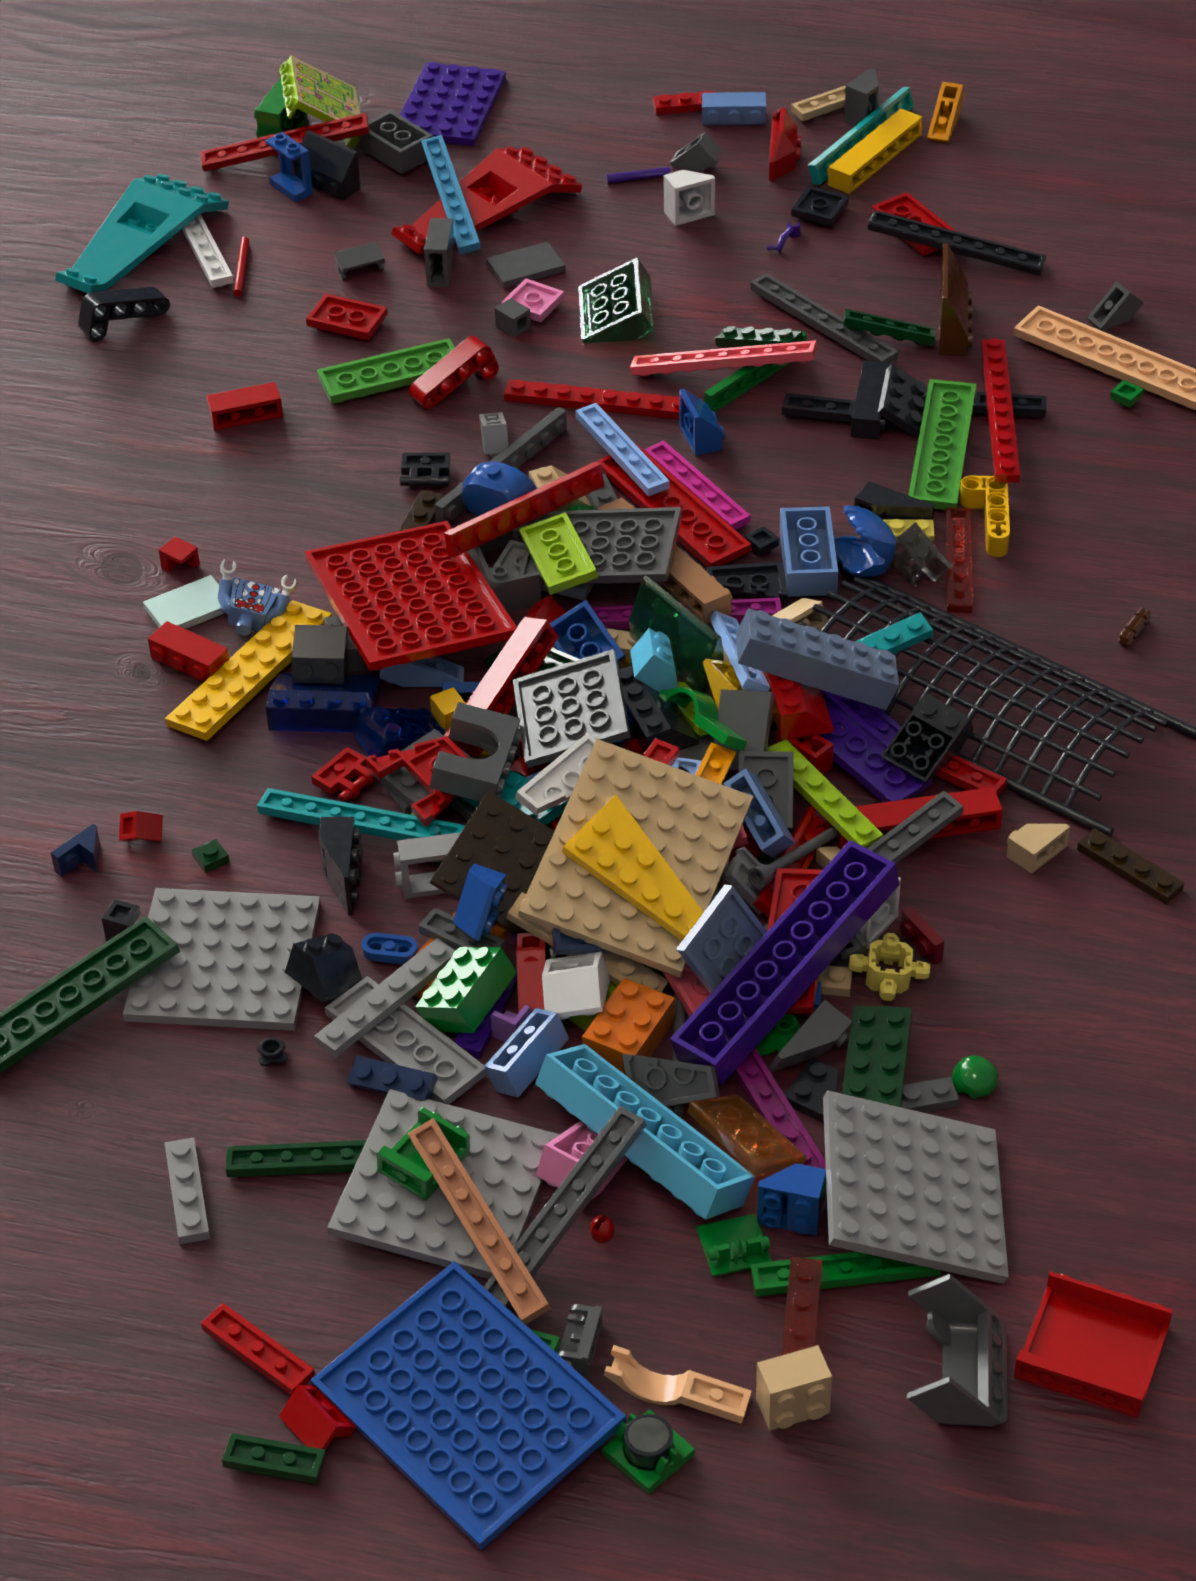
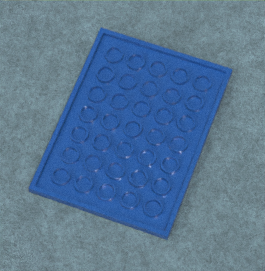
M455 1261L311 1379L312 1385L480 1550L485 1548L618 1430L620 1423H627L626 1415Z

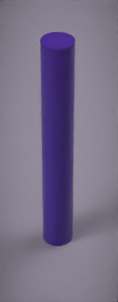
M670 167L607 174L606 182L614 183L663 177L666 174H670L671 169Z

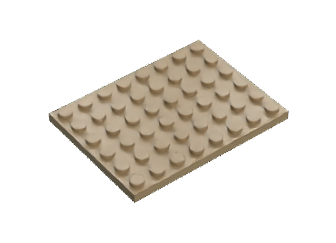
M596 739L522 902L518 917L552 930L553 928L559 929L562 934L576 939L580 938L586 943L596 945L610 952L680 977L686 962L676 949L682 941L562 853L563 846L610 799L617 795L703 912H705L711 903L753 796Z

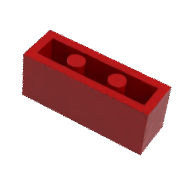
M275 382L206 395L208 414L214 431L283 417L281 396Z
M168 621L148 638L151 658L204 682L229 660L227 647Z

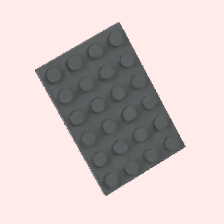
M681 507L551 511L533 520L532 524L566 512L598 574V578L582 584L667 582L681 524L682 510ZM527 548L524 552L518 576L538 571ZM540 575L541 585H545Z

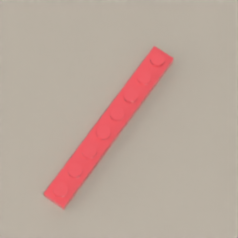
M815 340L634 356L630 370L631 375L649 376L655 373L667 375L679 371L691 373L702 369L714 371L726 367L737 369L750 365L760 367L773 363L783 365L788 362L797 361L807 363L815 359L818 348Z

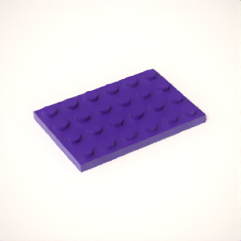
M426 62L400 116L429 132L433 137L442 135L445 143L475 146L506 80V71L482 69L475 66L464 67L456 64L446 65L437 62Z

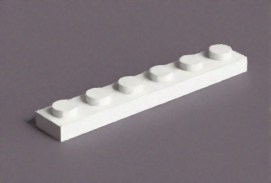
M201 214L182 228V231L211 287H222L226 284L234 283L233 275Z

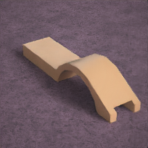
M613 1345L611 1355L615 1358L612 1367L606 1366L604 1376L633 1397L656 1405H676L680 1403L742 1424L751 1390L691 1370L674 1376L662 1375L641 1366L632 1357L630 1350Z

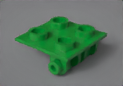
M755 1214L696 1226L712 1277L750 1269V1264L772 1262L768 1251L770 1248L768 1236L763 1237Z

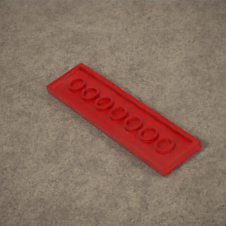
M636 443L635 445L669 480V489L647 496L610 455L596 461L602 464L603 474L605 473L607 478L640 508L681 507L682 519L677 541L706 567L722 566L751 552L750 542Z

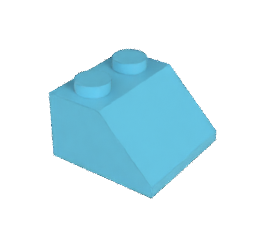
M648 628L630 650L634 677L658 692L678 688L670 639L660 631L655 632Z

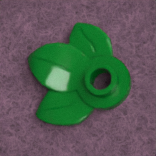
M790 1013L784 1014L755 1047L759 1055L766 1056L773 1054L775 1051L779 1053L800 1029L796 1017Z

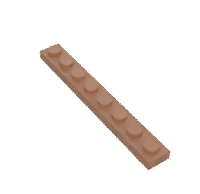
M432 1118L409 1132L408 1136L433 1174L434 1179L520 1320L526 1325L550 1310L551 1307L435 1119Z

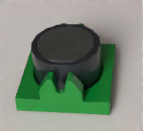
M650 1409L639 1416L631 1413L628 1423H620L618 1430L615 1432V1438L602 1448L603 1455L648 1495L695 1456V1448L677 1434L665 1419L654 1414Z

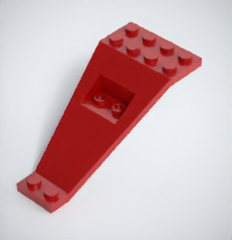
M511 146L496 148L459 182L476 231L506 215L518 213V209L550 192L581 193L583 185L576 181V177L561 172L562 169L560 167L547 163L548 160L546 158L534 155L533 150L526 147L516 149ZM441 199L411 226L406 224L403 227L393 226L391 235L417 253L424 254L430 218H447Z

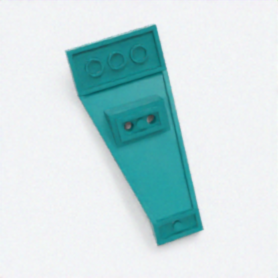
M157 174L155 177L144 175L143 178H135L74 266L66 268V271L56 272L55 281L86 293L106 291L166 241L172 239L177 232L202 212L227 210L229 201L221 198L222 195L218 193H206L201 187H189L185 181L170 180V176L165 174Z

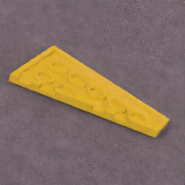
M617 795L610 799L563 846L562 853L681 941L684 940L704 913Z

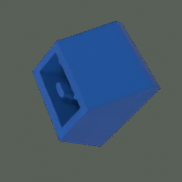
M474 863L469 869L453 923L473 939L480 941L485 933L489 934L492 926H495L500 913L496 908H498L500 901H503L508 885L504 884L506 874Z
M796 1163L759 1181L757 1197L758 1223L769 1228H780L799 1234L817 1236L825 1208L826 1169Z

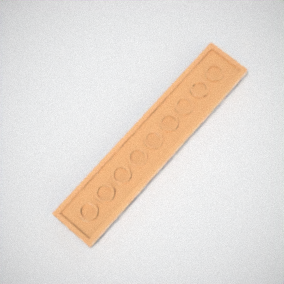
M1039 305L1014 327L1013 335L1105 374L1130 382L1146 391L1182 404L1187 408L1196 410V369Z

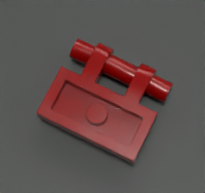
M346 747L311 776L313 785L330 795L341 790L342 793L338 795V800L340 802H347L358 797L360 791L365 786H371L376 781V777L371 769L366 768V757ZM353 777H358L354 783L350 781Z

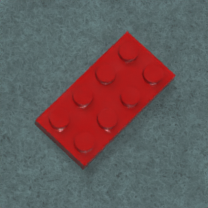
M908 192L871 206V214L873 210H878L956 231ZM905 240L923 256L940 250Z

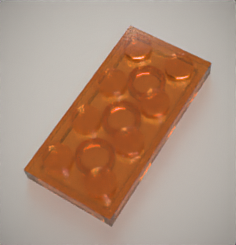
M738 1094L689 1103L687 1113L754 1175H765L766 1173L782 1171L796 1163L805 1164L806 1155Z

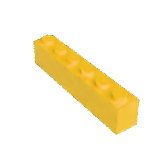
M899 109L829 166L827 170L828 186L850 194L921 135L922 116Z

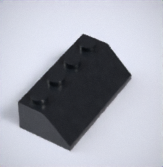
M633 665L619 670L628 724L644 752L647 751L655 738L679 747V751L699 744V739L679 706L673 700L670 703L665 702L658 696L660 692L634 677Z

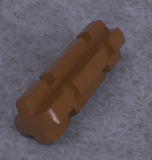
M1144 608L1138 609L1124 627L1125 629L1120 632L1118 642L1125 646L1131 645L1150 620L1151 612Z

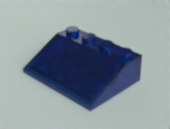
M279 673L269 689L266 703L268 729L280 731L373 733L382 679H380V676L348 675L344 684L292 683V673Z

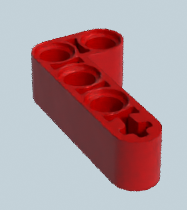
M469 336L414 381L409 388V395L425 409H431L475 372L485 380L494 378L499 370L498 362L488 345L476 336Z

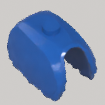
M493 461L482 462L475 466L465 478L461 492L467 509L474 515L480 516L537 489V487L527 475L518 469Z
M844 506V514L848 515V522L856 529L855 532L862 537L842 536L834 538L836 558L841 562L843 569L852 575L866 577L884 574L889 568L896 551L897 542L895 535L890 527L875 513L859 506Z

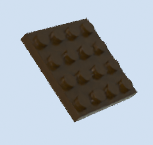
M488 790L432 877L430 884L459 901L469 869L474 863L506 874L504 884H507L508 888L503 901H500L498 908H496V910L500 911L496 925L516 937L517 934L530 933L506 919V916L522 892L527 894L555 831Z

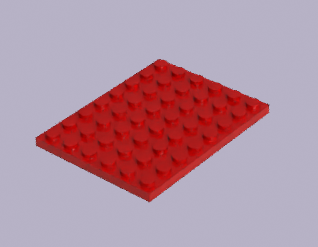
M448 521L305 551L307 564L343 626L348 627V634L370 671L407 664L421 659H430L435 656L456 653L474 647L478 648L496 642H505L510 639L516 630L515 623L469 553L465 552L455 558L447 555L444 532L452 529Z

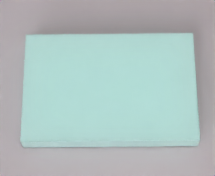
M211 575L143 602L144 609L159 628L168 621L187 629L224 614L218 602L219 584Z

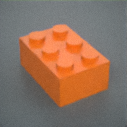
M623 978L605 1003L603 1011L598 1013L583 1034L582 1044H586L626 1075L622 1054L651 1057L674 1023L675 997Z

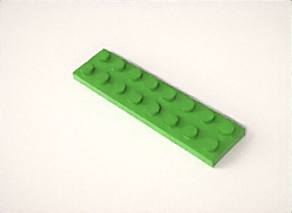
M929 379L908 496L933 504L934 509L957 510L977 385L975 383Z

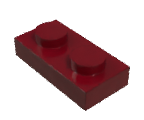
M911 906L902 910L900 924L902 935L909 939L917 947L919 953L924 957L926 956L933 965L943 960L945 941Z

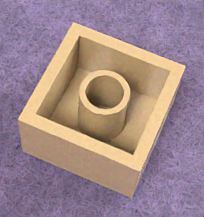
M818 1345L757 1362L756 1401L769 1431L778 1428H789L795 1423L809 1419L817 1420L830 1413L832 1375Z

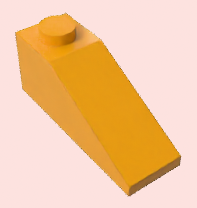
M942 81L927 135L928 140L949 142L965 98L962 84Z

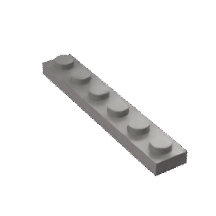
M436 938L314 1035L315 1044L333 1057H338L435 979L456 950Z

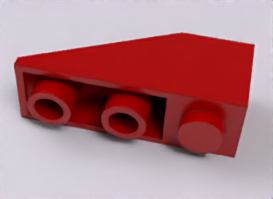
M531 933L517 934L518 1012L524 1005L531 1007V1013L535 1008L545 1010L542 973L546 960L550 959L548 943Z

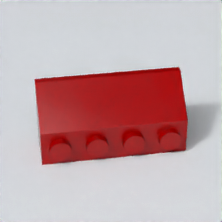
M763 672L770 685L768 692L775 694L772 713L781 740L834 732L821 689Z

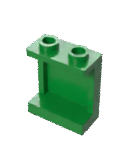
M421 1107L418 1110L417 1122L392 1149L384 1145L377 1152V1171L422 1199L427 1200L439 1185L412 1143L408 1133L434 1118L461 1162L470 1154V1135L462 1127L455 1126L444 1120L438 1113Z

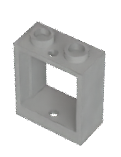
M461 832L397 841L398 852L393 853L395 869H400V872H395L397 889H403L404 899L446 894L430 884L436 872L409 875L408 865L444 860Z

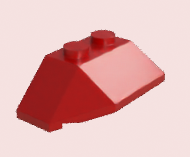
M782 107L777 110V113H773L769 180H775L796 169V160H800L802 135H797L798 126L787 109Z

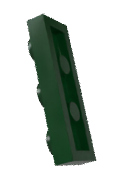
M231 1433L222 1458V1465L224 1468L318 1484L326 1460V1450Z

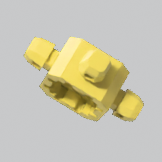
M887 933L884 935L883 940H876L871 943L868 957L864 956V954H853L849 958V969L860 973L866 971V985L873 991H879L881 999L887 1001L893 1000L896 993L901 994L908 990L911 977H915L914 979L929 978L930 964L922 961L912 962L913 948L907 943L899 942L898 936L894 933ZM879 961H884V964L890 965L896 962L898 967H902V969H900L899 973L895 972V969L887 968L885 971H881V967L876 966V964H879Z

